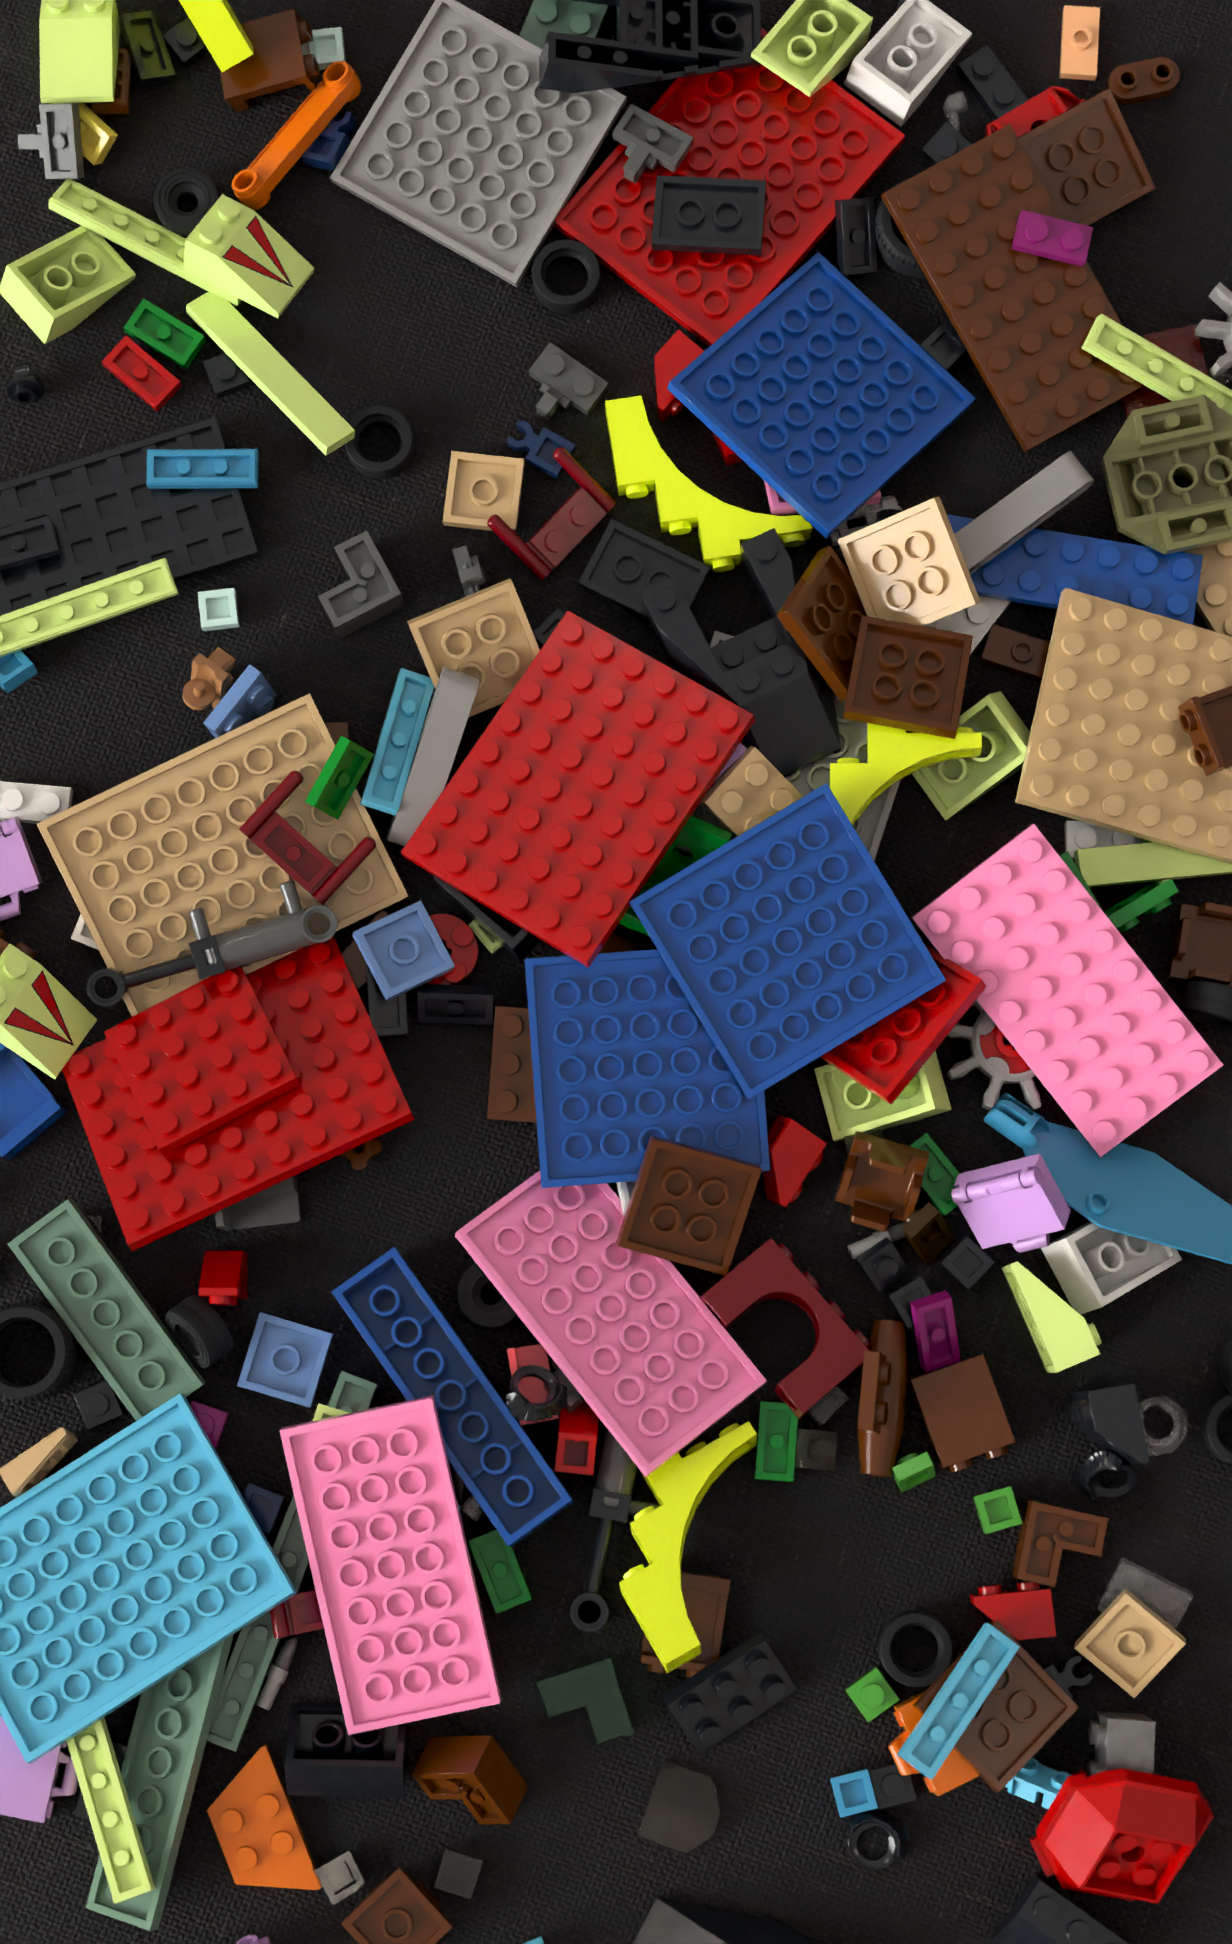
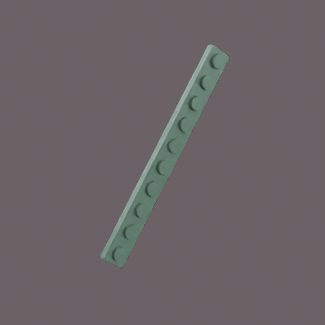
M341 1371L328 1406L350 1413L367 1410L370 1408L378 1384ZM293 1495L273 1546V1551L298 1593L309 1566V1559ZM270 1611L241 1629L222 1678L207 1741L234 1752L239 1748L281 1639H274Z

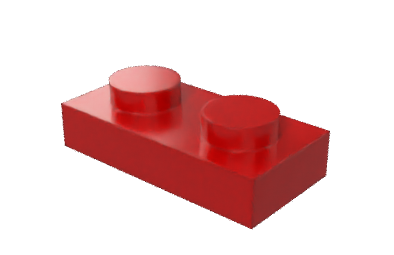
M125 336L101 361L107 370L157 412L182 386L175 376L128 336Z

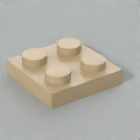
M451 451L443 526L492 531L487 525V521L492 515H498L516 533L525 466L524 459Z
M750 746L705 794L701 803L735 837H738L803 796L756 747Z
M1125 1588L1077 1639L1075 1649L1135 1698L1186 1644V1638Z

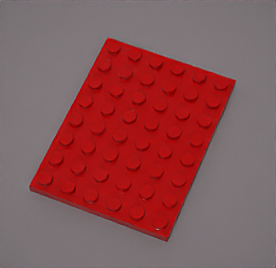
M761 28V41L768 34L763 28ZM761 63L756 66L677 78L648 111L653 116L694 137V145L674 173L657 164L654 170L647 167L636 184L623 177V166L629 159L625 155L627 147L620 143L560 211L554 221V227L569 239L581 242L590 248L600 263L710 347L786 280L836 222L835 200L857 198L905 142V135L832 80L809 97ZM657 175L766 181L761 255L652 250L651 242Z
M567 611L401 853L406 859L589 968L631 906L629 902L635 899L755 722V717L745 709L572 612Z
M334 936L325 942L301 948L247 974L300 1085L162 1156L154 1142L107 1038L75 1052L62 1069L125 1240L132 1251L415 1120Z

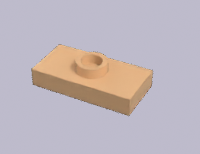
M1064 5L1059 79L1095 81L1098 63L1100 7Z

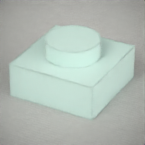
M341 27L312 30L313 42H309L310 53H313L317 59L319 70L326 69L336 61L346 62Z
M235 588L198 592L200 622L203 631L240 627Z

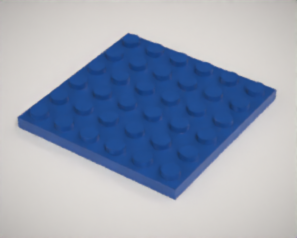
M819 252L676 375L667 387L680 402L826 539L963 415L976 400L967 389Z
M827 783L629 902L748 1100L946 981Z
M657 949L598 953L589 968L569 956L525 959L541 1188L636 1181L650 1135L755 1163L761 1166L762 1171H770L764 1091L749 1100L747 1099Z

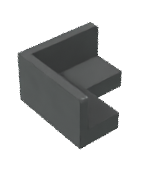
M367 530L334 547L350 580L318 597L339 638H343L404 606L401 592Z
M290 1177L216 1212V1227L225 1231L300 1222L301 1214L297 1177Z

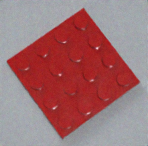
M925 945L946 981L820 1056V1058L890 1105L893 1104L987 987L982 979L948 958L944 959L940 953Z
M242 966L210 976L104 1031L162 1156L300 1085Z

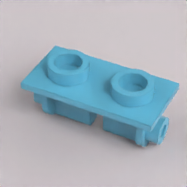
M1031 1758L1005 1787L1008 1788V1793L1032 1803L1038 1800L1039 1792L1043 1793L1041 1807L1049 1809L1067 1777L1072 1775L1066 1772H1058Z

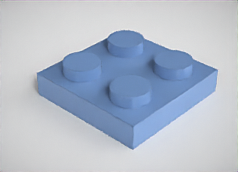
M249 664L203 724L217 738L269 713L274 705L276 693L263 674Z
M421 900L353 932L352 936L386 1002L455 968Z
M260 1312L237 1386L312 1408L334 1334Z

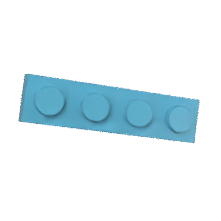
M403 668L400 669L360 805L396 816L434 689L430 677Z
M984 1623L897 1755L924 1776L933 1779L1020 1646L989 1623Z

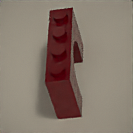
M770 1238L701 1296V1300L726 1330L751 1308L766 1300H786L796 1304L805 1311L815 1331L813 1352L801 1365L779 1382L774 1389L782 1401L800 1419L863 1365L864 1351H869L868 1349L871 1345L859 1330L855 1329L852 1331L843 1321L845 1315L832 1300L827 1302L818 1292L820 1286L807 1271L801 1273L793 1264L795 1258L791 1251L783 1243L776 1244Z

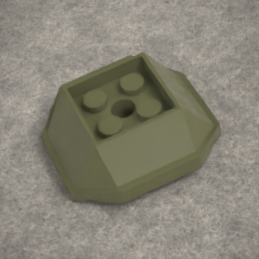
M1206 395L1132 410L1101 460L1118 532L1164 555L1232 541L1231 414L1217 407V404ZM1181 475L1185 477L1189 482V487L1182 488L1177 486L1173 481V476Z

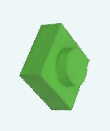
M927 1452L920 1455L917 1453L906 1455L897 1462V1466L892 1468L894 1479L901 1493L936 1477L934 1465Z
M1011 1486L973 1496L984 1534L1022 1524Z
M876 1666L845 1688V1691L868 1723L899 1701V1698Z

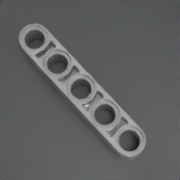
M1071 451L1059 457L954 534L970 575L1077 498L1093 484L1094 479Z
M447 667L443 668L417 744L399 810L396 816H393L389 828L387 841L405 847L445 789L478 690L479 678Z

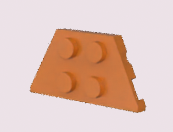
M268 1744L263 1745L207 1809L211 1823L236 1885L318 1890L321 1886L312 1870L315 1867L314 1861Z

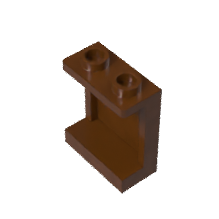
M290 9L241 23L243 30L254 47L253 55L224 72L220 70L224 98L236 112L250 109V98L300 84H305L309 90L317 89L315 76L319 75L320 72L315 55L310 53L309 42H313V32L308 20H303L295 9Z
M1232 686L1199 698L1198 696L1192 697L1178 706L1180 724L1183 730L1189 733L1194 745L1193 754L1195 761L1203 768L1205 775L1209 776L1232 767Z
M983 1354L907 1380L912 1394L917 1399L939 1459L937 1461L940 1468L949 1466L951 1473L973 1465L971 1458L984 1453L987 1460L1009 1452L1007 1445L1016 1442Z
M681 1571V1589L687 1616L701 1644L700 1655L677 1667L678 1669L686 1670V1677H692L719 1659L727 1598L731 1583L730 1578ZM644 1634L640 1663L648 1664L647 1671L670 1674V1672H666Z

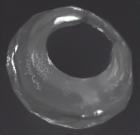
M1163 1395L1147 1399L1139 1404L1148 1455L1170 1454L1186 1439L1188 1432L1187 1413L1180 1404ZM1160 1405L1172 1417L1173 1430L1166 1438H1152L1144 1430V1410L1150 1406Z

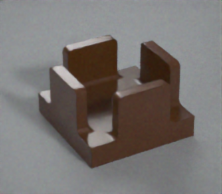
M1205 902L1202 906L1181 904L1179 906L1168 979L1184 982L1207 981L1232 987L1231 906Z
M856 1131L836 1192L835 1201L852 1206L850 1221L869 1228L886 1232L890 1218L906 1222L908 1217L914 1212L920 1194L929 1152Z
M401 1866L390 1876L385 1877L341 1923L358 1944H436L453 1927L451 1921L440 1910L442 1907L441 1903L416 1876L412 1879Z

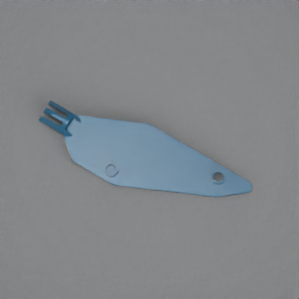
M1006 1092L1001 1095L996 1104L984 1117V1122L1022 1148L1026 1157L1041 1154L1068 1206L1098 1227L1232 1264V1205L1156 1153L1119 1143L1100 1157L1079 1130L1046 1121L1038 1113Z

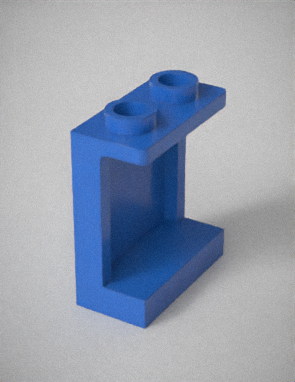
M0 1043V1156L11 1160L68 1111L26 1061Z

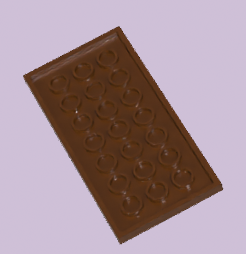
M1010 124L882 194V200L1025 453L1145 387V385L1082 349L1097 316L1100 314H1104L1122 325L1087 261L1081 267L1012 250L1017 221L1022 210L1062 220L1063 218Z

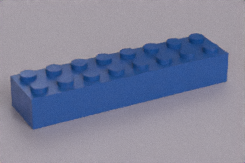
M395 1247L331 1291L405 1399L409 1401L434 1396L447 1458L509 1547L515 1546L575 1502L519 1421L510 1414L507 1404Z

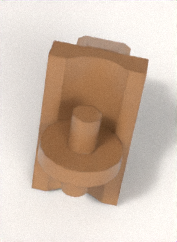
M219 647L208 658L199 653L192 661L191 680L183 687L182 698L184 703L193 710H205L211 705L214 709L227 693V689L233 684V676L230 674V671L234 668L236 660Z

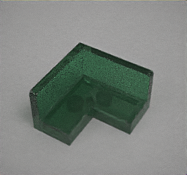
M611 1655L537 1679V1688L541 1692L548 1718L586 1706L597 1744L625 1734L626 1736L634 1734V1727Z

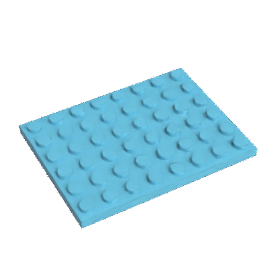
M179 1393L0 1508V1714L27 1764L34 1763L297 1594L296 1589L183 1394Z

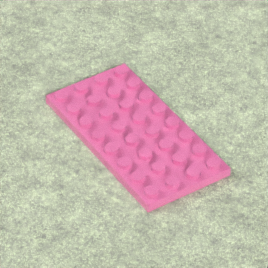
M1034 823L912 916V919L945 960L948 958L982 979L987 987L976 1000L1100 1157L1223 1066L1220 1059Z
M539 1170L456 1231L455 1237L629 1457L647 1477L765 1385L767 1380L670 1260L617 1245L616 1241L625 1215L622 1213L619 1197L607 1183L541 1188Z
M434 1396L281 1428L279 1431L348 1735L501 1703L502 1698Z

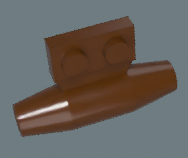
M874 1320L869 1338L871 1347L868 1349L869 1351H864L857 1422L860 1471L862 1475L892 1477V1468L895 1465L904 1427L908 1379L905 1324L891 1320Z

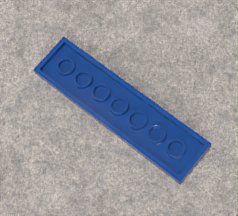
M947 514L954 534L974 520L973 518ZM1034 528L970 576L980 597L1057 609L1061 592L1065 588H1069L1193 625L1203 555L1185 552L1164 555L1148 546Z

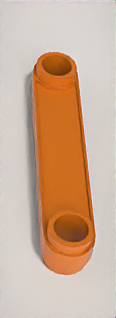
M336 61L330 64L324 71L323 79L317 85V89L310 93L249 167L235 175L231 186L234 195L242 205L252 210H258L265 206L270 199L271 191L347 102L354 100L359 95L361 83L358 75L350 65L344 61Z

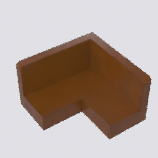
M1026 1500L1012 1577L1055 1587L1063 1549L1101 1557L1109 1518Z
M492 1735L431 1737L412 1772V1776L430 1800L461 1799L479 1824H511L527 1790L526 1782Z

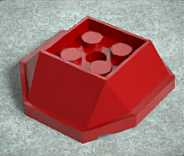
M1122 1768L1102 1771L1086 1777L1084 1774L1068 1776L1037 1827L1036 1833L1039 1844L1062 1888L1132 1902L1137 1899L1159 1903L1174 1877L1181 1870L1211 1823L1214 1815L1209 1802L1205 1799L1196 1783Z

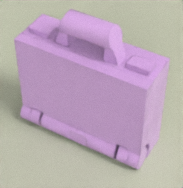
M18 816L0 822V898L10 895L12 902L0 906V921L20 915L21 890L26 893L38 889V884L43 883Z
M1041 1154L960 1173L954 1184L956 1188L952 1189L951 1192L953 1201L958 1204L982 1249L1011 1243L1014 1249L1020 1253L1047 1247L1050 1243V1233L1065 1229L1071 1211Z
M1 1714L0 1815L44 1823L48 1818H51L54 1805L52 1797L76 1794L78 1778L70 1755L63 1752V1748L67 1747V1741L34 1763L27 1764ZM60 1762L66 1763L62 1786L57 1787L55 1784Z

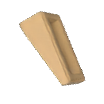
M60 1427L1 1467L0 1475L11 1494L18 1497L42 1482L78 1441L75 1434L64 1427Z

